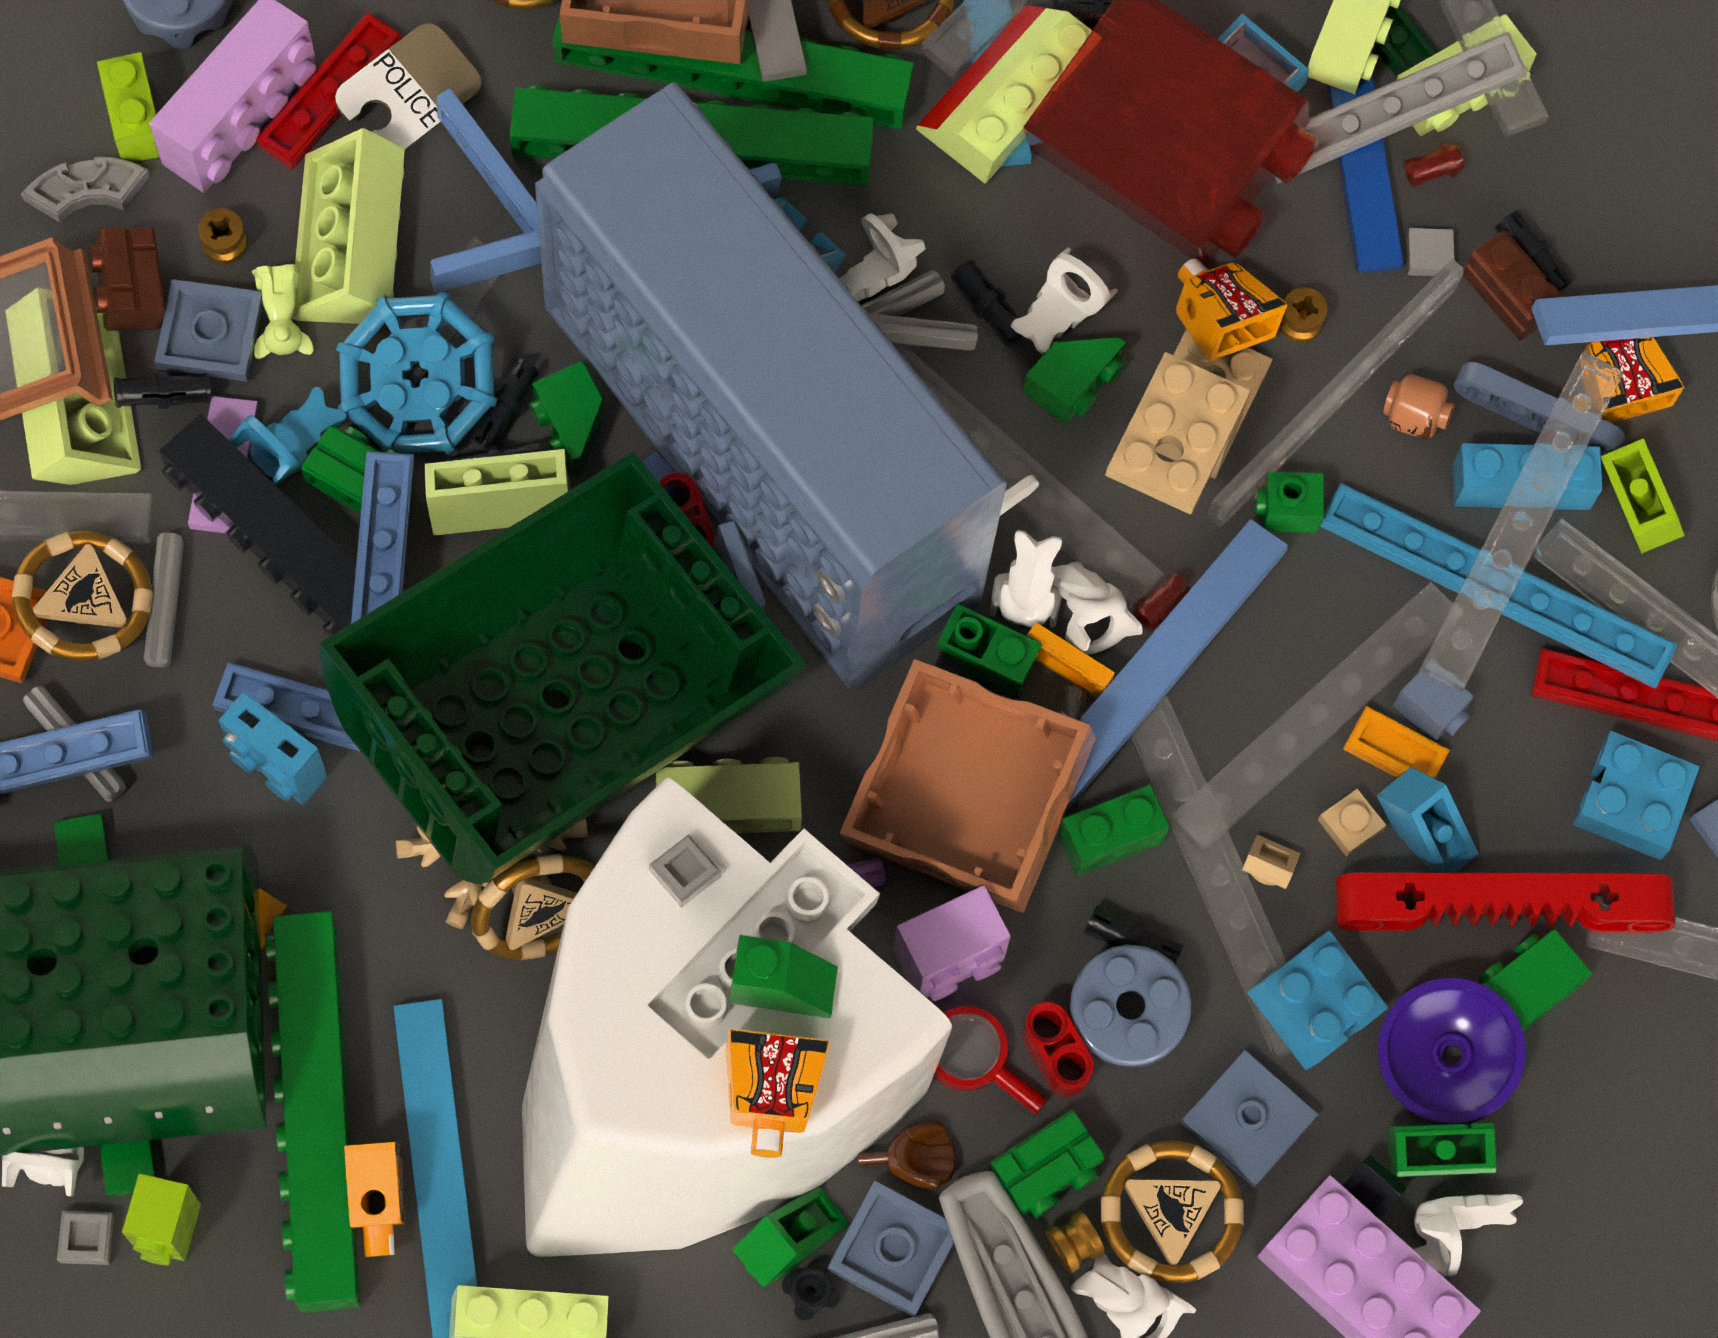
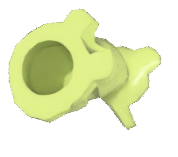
M285 264L273 267H256V269L252 270V274L255 277L257 290L262 291V302L270 323L265 328L264 333L256 340L254 356L257 359H261L270 352L277 355H286L295 351L306 355L313 354L312 341L292 321L296 301L295 290L299 287L298 266L296 264Z

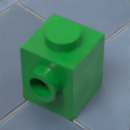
M1268 471L1263 486L1256 487L1254 494V514L1262 515V527L1270 532L1317 533L1324 518L1323 473Z

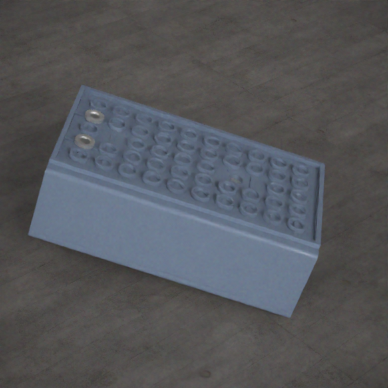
M670 83L547 163L543 168V178L535 183L545 309L674 471L687 474L693 479L706 511L717 525L731 521L737 523L754 571L848 689L853 686L856 690L862 688L945 628L956 604L970 610L976 607L982 600L999 517L1029 496L1038 487L1039 481L1034 475H1029L1006 490L1007 482L996 466L986 458L973 442L968 432L948 412L939 397L915 372L906 357L891 343L877 322L868 315L853 297L848 287L839 280L822 259L816 248L806 240L787 213L777 205L764 189L759 179L749 171L735 154L730 144L721 137L706 119L701 109L692 102L678 83Z

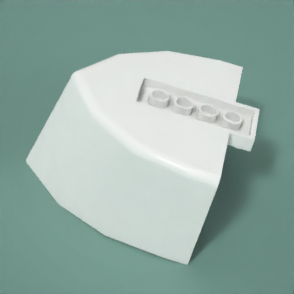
M665 778L629 814L567 908L522 1103L526 1246L533 1256L555 1257L682 1249L764 1217L826 1182L858 1157L859 1153H863L895 1128L927 1093L951 1033L952 1024L938 1007L851 933V930L877 904L880 893L807 830L803 829L770 863L681 785L670 778ZM689 834L721 870V877L681 908L650 873L649 864ZM739 935L791 942L838 966L831 1018L728 1003ZM730 1029L829 1040V1048L805 1131L802 1133L784 1131L781 1157L766 1158L751 1154L753 1127L731 1124L726 1063V1043Z

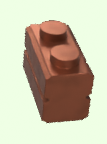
M103 228L99 230L95 245H89L88 268L90 273H97L99 286H94L93 296L97 314H103L104 329L107 331H128L130 328L134 330H156L160 327L164 317L165 303L155 230L152 228H130L129 230L125 228Z
M1506 230L1501 231L1472 252L1467 261L1468 264L1462 273L1519 341L1538 329L1531 309L1535 300L1563 297L1551 282L1546 281L1547 277Z

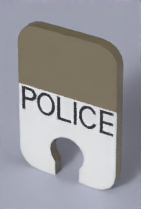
M426 23L416 27L344 82L337 89L335 104L348 123L360 115L365 105L373 102L383 104L391 113V121L387 127L381 130H374L373 133L405 147L406 151L441 124L437 117V96L451 88L464 106L478 94L481 86V77L475 67L439 26Z

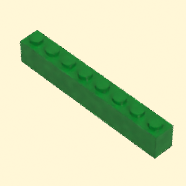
M560 15L552 41L554 63L665 85L677 82L681 88L794 110L810 108L819 113L838 115L843 112H856L864 117H874L873 125L902 130L912 84L914 62L904 61L901 57L892 54L878 56L860 52L858 49L850 46L831 47L817 44L808 38L800 37L807 75L762 82L752 31L748 30L745 33L740 64L563 43Z
M540 85L528 88L515 87L510 128L512 156L553 160L647 98H641L632 93H621L617 96L601 95L586 89H577L572 92L554 91ZM718 100L707 103L693 102L701 109L706 119L721 137L730 144L735 154L749 170L777 163L782 176L781 179L868 186L874 117H864L856 112H843L839 115L819 113L810 108H800L795 111L779 110L764 104H756L751 107L731 106L726 102Z
M332 911L273 916L274 932H267L265 934L268 962L275 961L276 979L268 980V995L270 1008H278L279 1026L271 1027V1046L273 1056H281L282 1074L274 1075L273 1084L276 1104H284L285 1122L276 1124V1137L279 1153L286 1152L287 1171L279 1172L281 1201H289L290 1220L282 1221L283 1247L285 1251L292 1250L293 1269L285 1270L287 1300H295V1305L300 1313L357 1308L361 1306L356 1228L350 1227L344 1146L350 1145L336 922Z

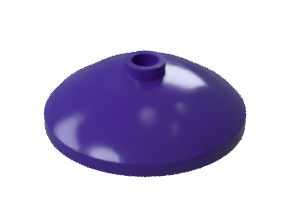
M1442 978L1414 987L1393 1005L1381 1027L1378 1041V1059L1386 1085L1394 1097L1406 1109L1431 1122L1463 1124L1475 1122L1491 1115L1510 1099L1523 1075L1526 1060V1044L1524 1033L1516 1014L1497 993L1474 981L1459 978ZM1451 1047L1459 1049L1462 1053L1461 1060L1456 1064L1447 1063L1443 1059V1053L1446 1049Z

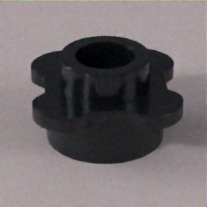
M813 1262L808 1266V1269L802 1270L797 1275L789 1274L783 1279L782 1290L785 1294L791 1296L795 1304L794 1314L800 1320H810L814 1312L824 1307L834 1308L839 1302L840 1293L837 1289L831 1287L830 1280L827 1277V1267L820 1262ZM808 1287L815 1288L816 1293L813 1296H809L806 1293Z

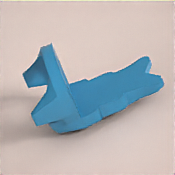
M315 387L312 389L304 405L297 411H290L278 424L273 422L265 427L250 414L230 437L229 441L237 448L250 440V455L254 463L267 476L273 478L272 483L278 486L289 475L301 470L302 464L313 448L317 446L318 441L329 425L336 427L346 421L347 414L342 409L326 407L324 392L319 387Z

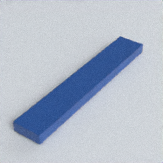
M1371 76L1370 81L1361 79L1355 94L1326 84L1330 109L1375 90L1373 76ZM1382 138L1338 157L1356 273L1401 269L1403 265Z

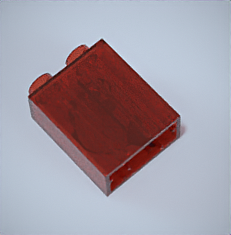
M1114 0L1023 127L1032 151L1189 258H1197L1205 267L1219 248L1233 258H1237L1244 251L1257 233L1266 215L1264 211L1252 204L1255 197L1271 175H1274L1287 185L1290 184L1304 168L1319 141L1318 138L1304 130L1309 124L1308 99L1159 0Z

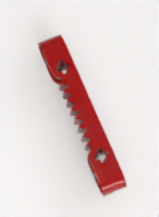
M1349 873L1338 876L1335 879L1337 927L1347 931L1408 932L1420 928L1426 923L1428 918H1430L1433 926H1438L1442 915L1448 916L1452 926L1458 925L1461 915L1467 916L1471 926H1477L1481 915H1486L1490 926H1496L1500 915H1505L1509 926L1515 927L1519 916L1524 915L1529 927H1534L1539 915H1543L1548 927H1553L1558 916L1562 915L1567 927H1573L1577 919L1580 925L1589 931L1598 933H1657L1668 931L1675 927L1673 878L1663 874ZM1403 895L1410 896L1411 902L1416 904L1413 910L1406 909L1405 902L1401 901ZM1596 896H1601L1603 903L1610 905L1607 911L1601 910L1599 902L1594 901Z

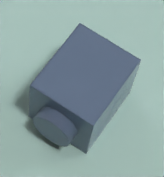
M1431 659L1401 690L1393 707L1428 738L1437 742L1445 732L1453 737L1470 719L1471 715L1466 710L1474 696Z

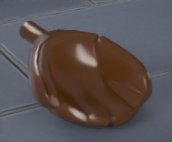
M930 1120L904 1127L890 1142L888 1152L859 1153L858 1163L859 1166L889 1164L890 1172L899 1179L920 1188L939 1189L952 1179L957 1166V1156L946 1132V1127L939 1121Z

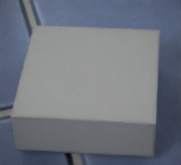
M1409 228L1406 234L1407 275L1452 277L1455 271L1453 229Z
M689 834L649 864L650 873L681 908L721 877V870Z
M62 1211L57 1261L68 1264L110 1265L114 1214L112 1212Z

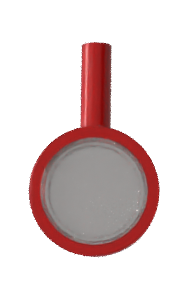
M960 1006L945 1011L944 1014L952 1024V1030L934 1073L935 1078L942 1084L960 1091L977 1090L994 1082L1036 1116L1048 1100L1004 1066L1008 1053V1041L1000 1022L989 1012L973 1006Z

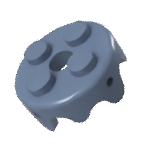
M237 0L123 1L125 8L141 33L157 36L174 48L185 49L192 45L194 37L198 33L208 29L219 30L225 22L231 5L235 4Z
M1122 945L1111 947L1097 954L1080 971L1071 991V1020L1087 1049L1097 1058L1116 1066L1144 1067L1160 1061L1181 1042L1191 1019V995L1182 972L1171 959L1159 951L1145 946ZM1125 992H1136L1144 999L1145 1010L1137 1019H1125L1117 1011L1116 1002Z

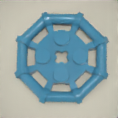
M440 291L437 295L388 298L386 295H383L376 299V306L343 343L338 342L335 351L339 352L341 404L337 408L342 409L347 414V417L382 449L381 452L383 453L386 449H390L398 454L445 451L449 455L457 451L456 445L490 407L495 408L498 399L494 397L492 345L496 343L492 332H485L451 300V294ZM430 314L428 327L404 329L402 320L399 317ZM446 321L468 341L458 348L452 345L441 334ZM386 323L391 334L388 338L379 342L375 353L372 354L362 349ZM474 357L475 389L465 386L464 360ZM358 361L370 364L371 391L360 395ZM419 363L422 369L428 370L429 375L428 378L421 379L420 387L414 388L413 382L407 380V372L412 370L414 364ZM461 397L470 400L471 402L448 425L444 416L449 412L447 409L453 402H458ZM379 403L383 409L387 410L394 417L390 428H385L366 409ZM432 422L434 433L406 435L408 423Z

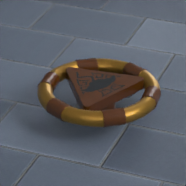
M827 0L829 10L839 27L852 38L878 49L898 50L918 45L940 31L950 16L954 0H938L925 22L911 30L896 32L875 31L870 28L885 21H897L903 17L905 12L930 0H864L863 24L855 19L844 0Z

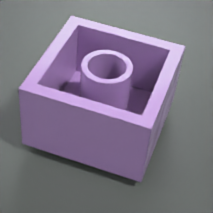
M985 885L897 925L893 953L907 981L926 998L930 996L932 1001H937L955 992L958 989L956 984L971 976H974L975 980L979 981L1001 969L999 963L1005 959L1011 936Z

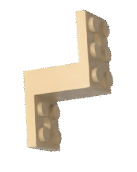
M1186 329L1174 355L1167 352L1164 353L1107 467L1105 476L1191 515L1209 478L1216 479L1273 359L1252 349L1245 348L1209 362ZM1157 453L1164 455L1175 461H1163L1158 457Z

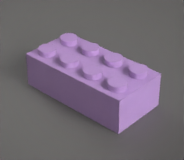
M258 0L149 122L162 165L203 193L213 183L221 182L227 176L232 161L242 150L247 151L255 144L262 127L270 118H275L288 103V98L298 86L302 87L316 71L317 63L308 22L276 0Z
M1331 1175L1328 1176L1258 1255V1258L1345 1338H1458L1481 1312L1478 1307Z

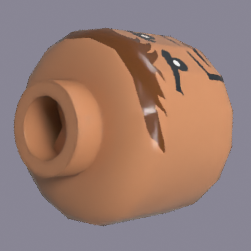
M1408 374L1401 382L1394 380L1384 405L1383 415L1389 416V425L1392 429L1428 440L1435 435L1438 428L1447 430L1455 404L1447 402L1448 389L1444 384L1418 375Z

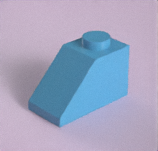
M1410 767L1376 795L1393 830L1432 873H1457L1479 854L1446 784Z

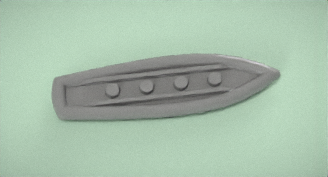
M983 1171L964 1176L941 1192L939 1201L990 1338H1089L1060 1279L995 1172Z

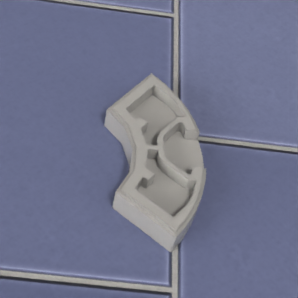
M98 156L94 157L95 160L80 161L69 165L65 162L49 169L31 182L21 193L23 201L61 223L73 211L89 205H110L125 210L149 179L150 174L147 168L131 161L115 157Z

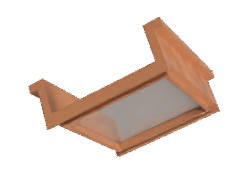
M53 237L0 256V421L75 393L96 406L113 400L85 251L82 249L71 251Z

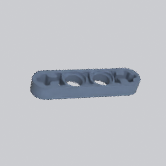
M1476 362L1464 363L1454 381L1453 388L1461 397L1564 445L1600 447V456L1621 448L1624 444L1626 436L1614 424Z

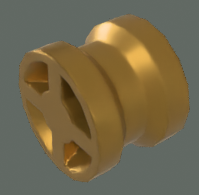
M217 208L207 212L201 218L198 224V235L207 258L214 263L225 265L232 264L244 256L248 247L247 236L239 215L226 208ZM228 229L226 233L216 234V232Z
M1301 287L1292 290L1284 300L1287 308L1279 326L1280 332L1287 339L1295 343L1310 342L1318 337L1322 330L1323 322L1327 317L1328 305L1326 299L1320 292L1312 288Z
M1082 1211L1071 1215L1068 1224L1062 1227L1054 1225L1045 1232L1053 1252L1064 1269L1070 1274L1080 1268L1083 1260L1089 1257L1097 1259L1105 1254L1104 1246L1098 1233Z

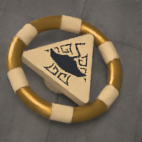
M66 531L45 539L32 549L22 561L14 576L12 590L14 613L21 628L31 641L50 655L73 661L100 660L121 652L144 629L151 615L153 599L149 574L143 562L134 551L115 537L93 531ZM74 548H82L32 610L30 601L33 580L40 566L50 557L57 556ZM94 549L104 552L124 566L132 578L135 590L132 614L127 623L125 614ZM36 618L75 622L77 624L119 627L122 629L116 634L92 643L78 644L62 640L44 626H41Z
M559 853L535 856L513 865L493 878L479 894L471 915L473 935L483 949L507 959H534L545 957V955L558 951L562 930L546 938H536L564 924L567 908L577 893L551 885L547 875L562 872L571 873L581 877L585 883L595 865L583 858ZM509 889H512L514 898L504 940L497 936L489 924V917L492 908L495 907Z
M1174 1140L1158 1141L1145 1144L1125 1155L1114 1167L1102 1193L1101 1223L1111 1248L1128 1268L1140 1275L1143 1274L1153 1278L1158 1282L1186 1283L1200 1280L1214 1272L1231 1256L1243 1230L1244 1201L1234 1176L1217 1156L1198 1145ZM1175 1158L1186 1160L1195 1167L1210 1174L1215 1181L1128 1179L1133 1173L1156 1160ZM1123 1188H1125L1169 1265L1158 1263L1135 1249L1127 1240L1120 1224V1196ZM1220 1189L1224 1197L1225 1227L1219 1241L1211 1251L1206 1252L1188 1264L1177 1265Z

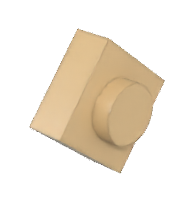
M1358 789L1323 812L1318 818L1319 823L1346 857L1383 832L1387 826Z
M1256 835L1242 870L1250 873L1257 881L1263 884L1278 885L1286 889L1301 853Z

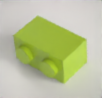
M138 52L97 61L112 131L120 158L135 163L160 157L149 124L157 114V109L142 53Z
M1644 438L1601 456L1605 470L1641 554L1685 536Z
M139 1174L122 1233L133 1245V1250L141 1253L140 1258L142 1260L165 1266L170 1265L171 1258L185 1261L201 1203L187 1184Z

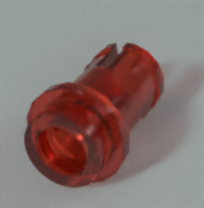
M1447 143L1440 144L1439 149L1431 153L1404 160L1405 174L1412 187L1447 174L1451 178L1455 177L1458 171L1464 169L1463 156L1456 144L1449 146Z
M1170 573L1147 598H1140L1137 601V609L1133 614L1142 624L1143 628L1148 631H1154L1190 591V586H1186L1181 590L1187 583L1182 577L1175 573Z

